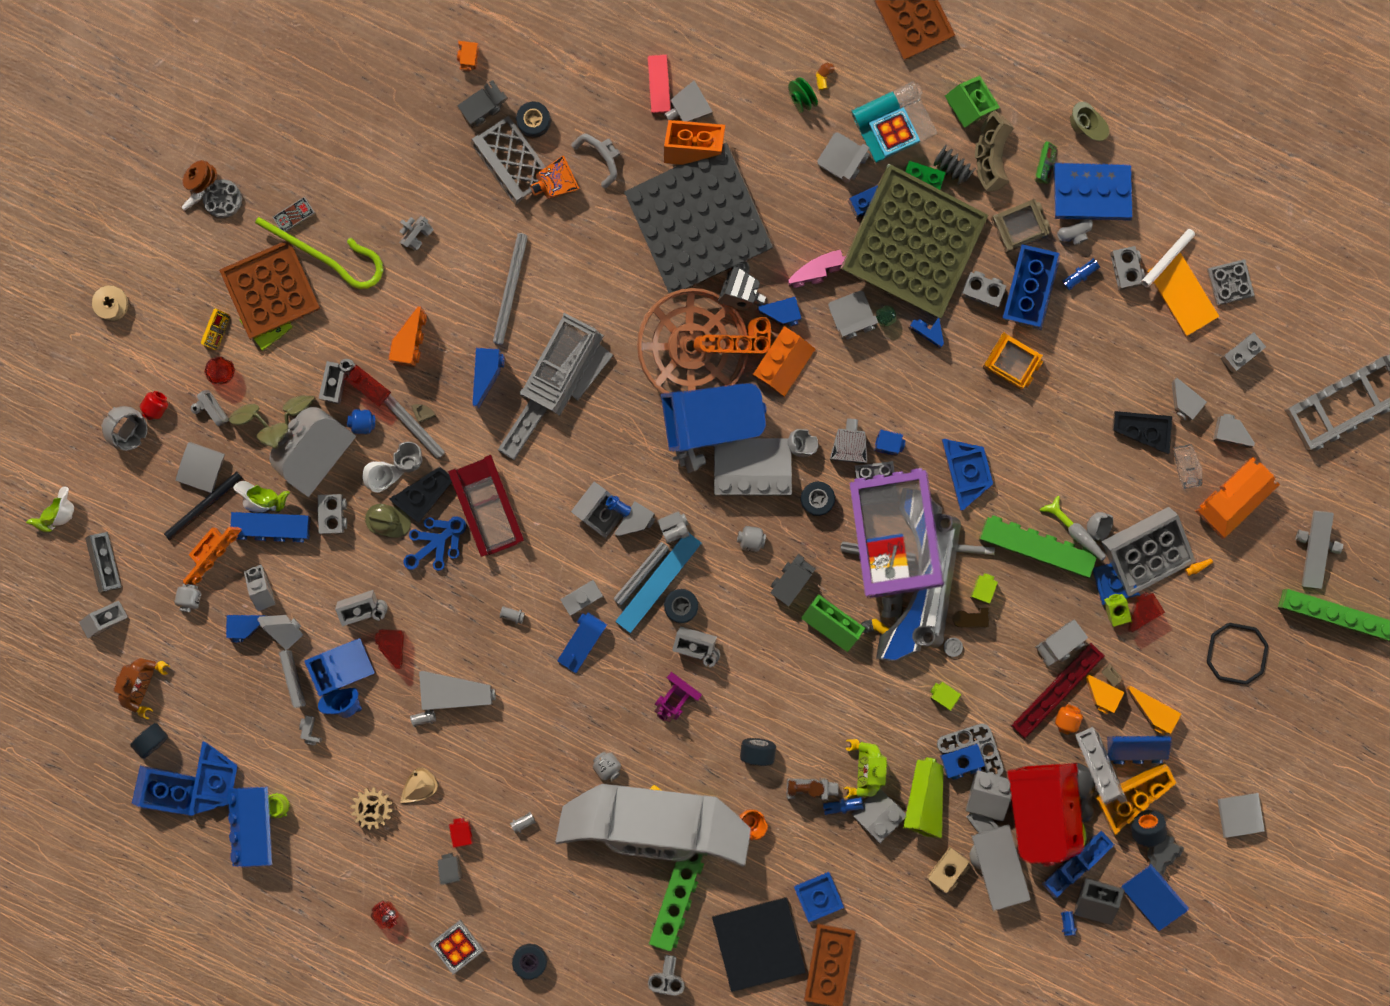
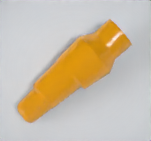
M1208 559L1192 564L1189 568L1185 569V572L1188 576L1197 574L1212 564L1213 560Z

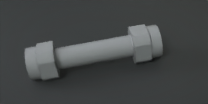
M1299 529L1295 540L1301 543L1308 542L1309 532ZM1329 541L1328 549H1330V552L1340 555L1343 544L1337 541Z

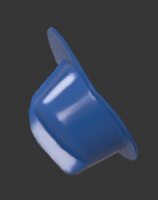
M355 688L337 689L323 695L318 702L319 711L323 714H337L342 718L351 717L356 712L362 710L358 699V690Z

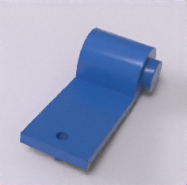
M589 612L586 615L582 614L577 621L579 627L557 660L574 673L578 672L591 649L607 627L606 623Z

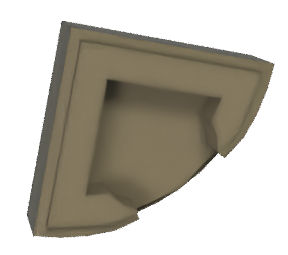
M422 404L411 405L418 423L436 417L434 411L428 406Z

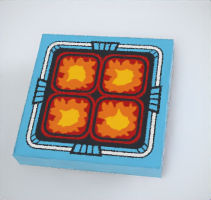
M904 107L869 123L885 158L920 143V139Z

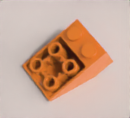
M421 306L415 309L393 338L389 354V361L392 364L415 367L416 363L420 362L421 352H419L418 348L419 344L423 343L424 333L421 330L422 325L425 326L427 314H425Z

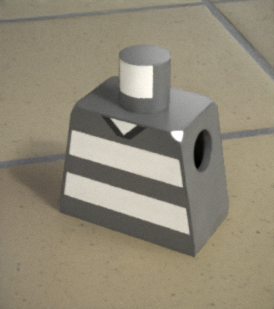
M735 265L726 275L718 302L747 311L753 303L762 306L766 296L757 292L760 282Z

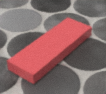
M667 55L648 56L652 114L666 113L670 111Z

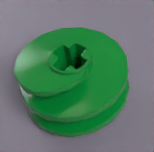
M798 77L795 81L789 82V95L800 113L804 111L803 106L807 110H811L812 105L818 106L817 97L807 81Z

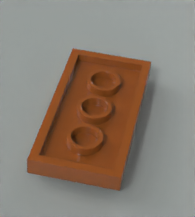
M817 923L804 1001L830 1006H843L855 930Z

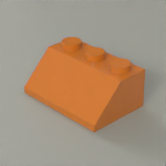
M784 326L753 373V377L785 397L812 356L815 348Z

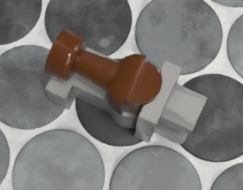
M787 778L786 798L795 799L796 793L809 794L815 798L819 796L821 799H828V795H838V783L828 782L826 778H819V781L816 779Z

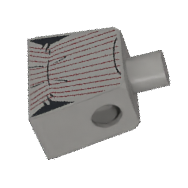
M847 419L846 429L837 430L830 460L867 463L865 431H857V419Z

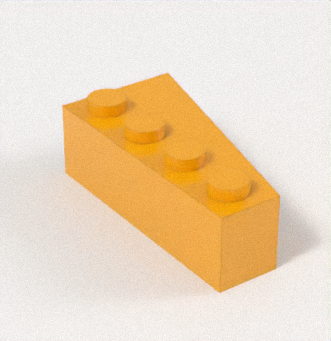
M1161 763L1120 784L1127 801L1121 803L1116 799L1104 804L1100 794L1094 797L1110 830L1116 835L1121 831L1122 827L1134 820L1135 816L1147 809L1154 800L1160 798L1173 787L1176 781L1169 767L1165 763Z

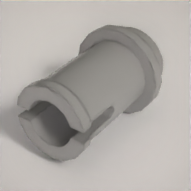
M505 606L502 607L500 618L514 621L517 625L518 623H523L525 613L521 609L517 611Z
M429 709L427 712L410 716L413 727L427 723L433 724L436 721L434 710L430 711Z
M531 812L517 820L513 819L510 825L516 834L517 832L521 833V830L536 822Z

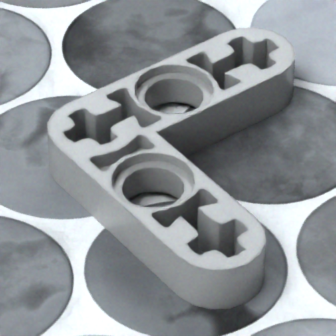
M983 723L943 735L937 740V748L943 753H949L977 743L985 764L986 773L1001 776L1003 773V765L988 725ZM979 727L987 729L985 737L982 738L981 735L974 736L976 740L973 741V736L969 730L973 729V733L979 731ZM961 733L969 735V741L966 744H962L958 740ZM955 735L957 747H955L954 743L948 745L949 749L947 750L940 746L943 743V739L952 741L951 736ZM986 745L993 747L994 751L990 756H986L983 753V748ZM996 756L997 760H993L995 766H999L997 774L989 771L992 765L990 761L986 763V759H992Z

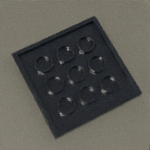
M787 897L712 916L731 992L806 973Z

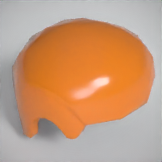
M750 809L740 814L739 817L751 828L750 840H759L765 835L768 824L761 812Z

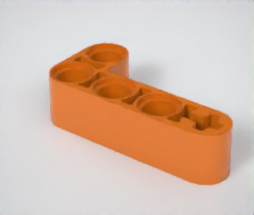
M765 317L754 318L749 322L748 336L702 335L695 338L693 345L695 350L700 353H766L770 349L771 325ZM758 321L762 324L761 331L756 326ZM722 339L726 343V347L724 349L720 347V341ZM739 340H742L744 343L742 350L738 347ZM758 340L762 343L761 350L756 346ZM702 341L708 342V343L712 342V345H710V346L702 345Z

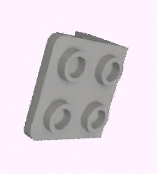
M836 132L819 157L817 164L846 183H849L851 179L855 180L860 172L857 168L861 162L865 164L870 156L867 153L869 147L865 144L860 146Z
M863 291L834 300L828 305L841 339L845 337L847 340L854 338L858 332L863 330L864 333L870 332L878 324Z

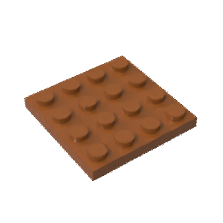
M287 241L219 270L250 340L320 310V306L293 245Z

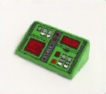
M1048 141L1043 144L1035 181L1048 184L1050 181L1057 147Z

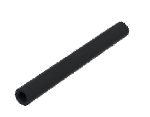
M236 471L164 533L167 539H173L234 487L236 483L240 482L243 477L239 472Z

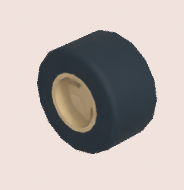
M527 102L517 111V126L525 136L531 138L541 137L550 128L551 118L549 111L540 102Z

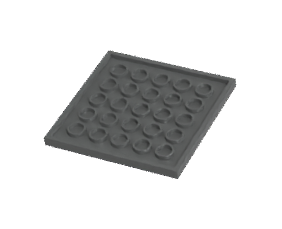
M728 143L723 144L722 154L678 165L624 191L669 293L688 289L774 248Z

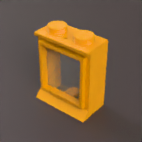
M1003 332L982 367L1022 390L1025 386L1028 388L1033 380L1031 375L1034 370L1038 371L1041 367L1043 355Z

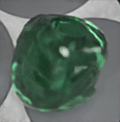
M886 305L876 311V319L881 326H890L896 322V312L893 307Z

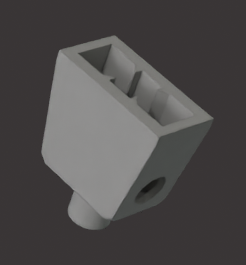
M695 80L670 100L673 109L665 113L667 120L676 121L680 119L686 122H697L713 115V111Z

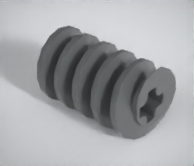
M945 145L935 158L933 165L941 164L940 171L947 168L945 175L948 176L953 173L951 179L959 178L957 184L961 185L968 180L976 167L969 170L971 164L968 163L964 166L965 159L962 158L958 161L959 154L957 153L952 156L953 149L945 151L947 147Z

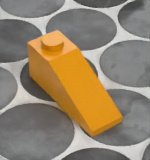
M1127 686L1126 690L1149 723L1155 726L1154 730L1162 735L1165 733L1171 734L1181 713L1138 689Z

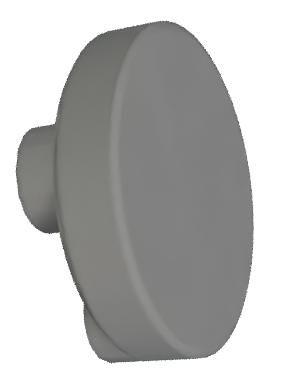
M220 179L214 181L213 184L205 189L203 203L206 210L213 216L227 218L239 210L242 203V195L239 188L233 182Z

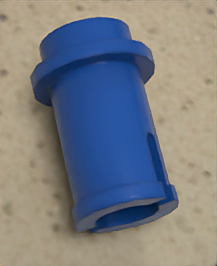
M610 496L606 501V506H608L609 510H614L623 517L629 515L631 507L620 501L619 497Z
M1073 911L1061 912L1064 936L1075 935L1077 928H1075Z

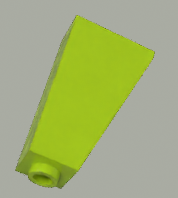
M933 758L917 760L904 828L925 837L942 838L944 766L936 763L937 760Z

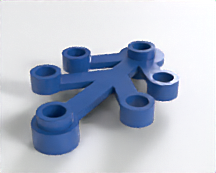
M455 516L449 521L435 520L431 517L424 520V526L428 529L434 527L446 528L441 534L420 532L416 529L409 532L411 540L417 541L421 539L430 540L431 542L415 555L409 554L405 556L404 566L410 570L416 569L419 566V561L437 547L433 568L437 571L443 570L445 567L443 561L445 540L451 535V548L448 550V556L452 559L458 558L460 555L458 549L459 536L466 530V522L461 517ZM430 519L433 520V525L431 527H428L426 524L427 521ZM456 522L460 523L458 530H455L453 527ZM414 531L418 532L416 539H413L411 536ZM453 549L457 550L455 557L450 554ZM411 558L415 559L413 566H410L408 563ZM438 561L442 562L440 569L435 566Z

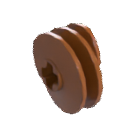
M203 160L193 163L184 174L183 186L191 193L198 194L216 180V168Z

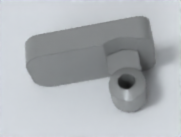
M204 390L197 395L199 401L191 405L192 413L198 414L205 409L217 426H223L229 421L228 416L209 390Z

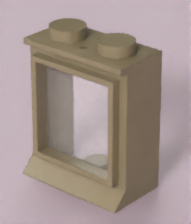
M1035 198L991 217V221L995 222L998 229V237L1004 243L1005 253L1020 248L1022 244H1030L1050 234L1049 222L1047 219H1043L1041 214L1043 213V208L1040 202H1036Z

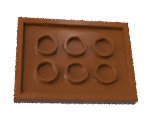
M874 0L903 61L955 37V33L939 0Z

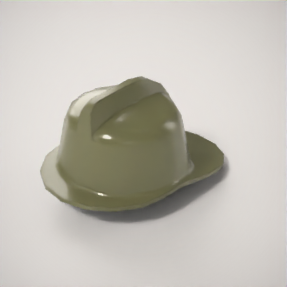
M1086 102L1075 104L1070 116L1073 130L1078 134H1086L1095 141L1107 139L1109 135L1107 122L1090 104Z
M386 504L373 505L365 515V523L368 529L383 536L393 538L404 536L411 526L408 514L398 507Z

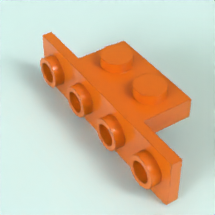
M212 527L189 554L197 565L182 582L190 585L199 583L204 573L214 566L216 559L225 553L228 545L237 539L241 529L239 527H228L221 534L217 528Z

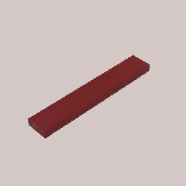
M1089 643L1011 726L1025 739L1105 655L1092 643Z

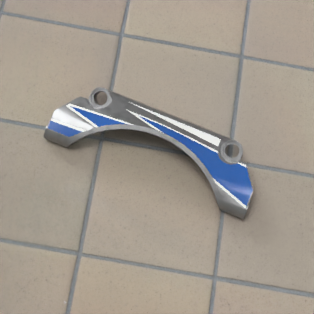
M902 488L899 510L906 518L915 536L919 556L918 576L933 574L921 491ZM933 499L932 506L944 587L914 591L912 599L903 615L888 631L879 637L876 659L900 661L920 652L922 645L935 648L943 643L961 522L957 517L942 514L943 508ZM949 521H951V525H950V527L948 528V525H947V524H948Z

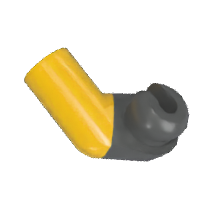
M875 618L861 623L865 627L863 633L878 631L880 634H884L890 629Z

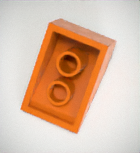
M668 120L664 143V163L684 165L722 154L725 125Z

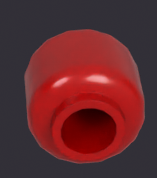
M159 391L148 392L139 406L143 417L148 420L160 419L168 408L167 397Z

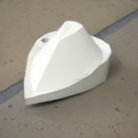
M374 461L364 467L363 482L367 489L373 492H381L398 480L404 472L399 471L395 465Z

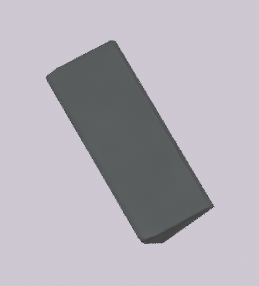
M108 532L87 536L85 540L98 592L102 593L121 588Z

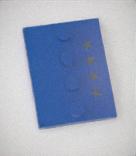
M1055 163V219L1131 221V165Z

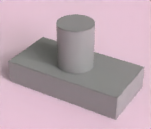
M594 580L560 600L571 616L603 597Z

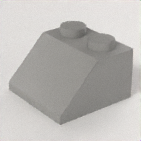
M593 482L571 512L606 539L622 518V515L608 509L606 501L613 495L596 482Z
M977 770L973 777L965 811L1003 822L1011 800L1010 781H1008V778Z
M881 789L878 790L876 795L868 797L863 802L864 809L855 810L852 813L880 843L906 817L901 808Z

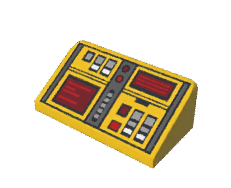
M216 308L213 309L201 340L203 346L213 350L218 349L230 319L229 314Z

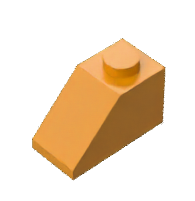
M1087 675L1085 679L1094 704L1099 706L1097 710L1107 715L1109 712L1115 713L1124 692L1091 675Z

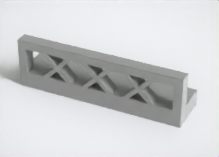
M1091 727L1076 734L1103 803L1107 804L1116 799L1121 803L1127 801L1099 733Z

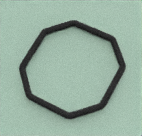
M1227 623L1211 635L1207 664L1219 680L1244 685L1249 684L1264 672L1268 643L1256 627ZM1229 626L1255 631L1265 645L1260 671L1246 681L1220 676L1210 662L1215 636Z

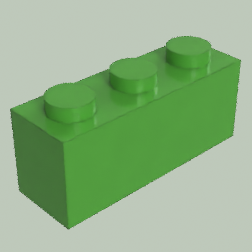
M819 594L801 617L802 620L847 652L865 629V627Z

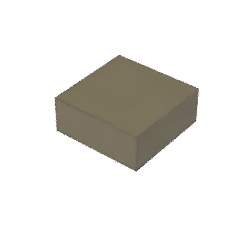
M1110 663L1103 668V675L1114 687L1120 683L1122 677Z

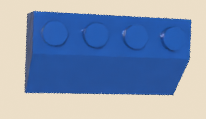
M1021 245L1003 319L1024 327L1042 330L1060 260L1058 252Z
M268 787L228 789L229 839L232 850L230 859L232 866L272 865Z

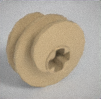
M115 286L101 287L92 298L94 312L103 319L117 321L127 313L129 307L128 298L121 289ZM109 299L114 301V303H112V307L107 305L109 303Z

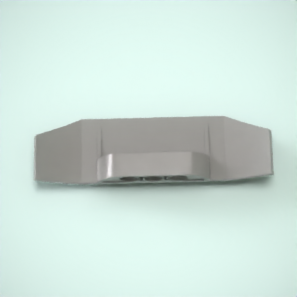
M600 784L562 806L555 843L558 845L580 840L604 841L611 850L619 854L674 861L687 860L695 852L723 858L744 867L751 828L717 797Z

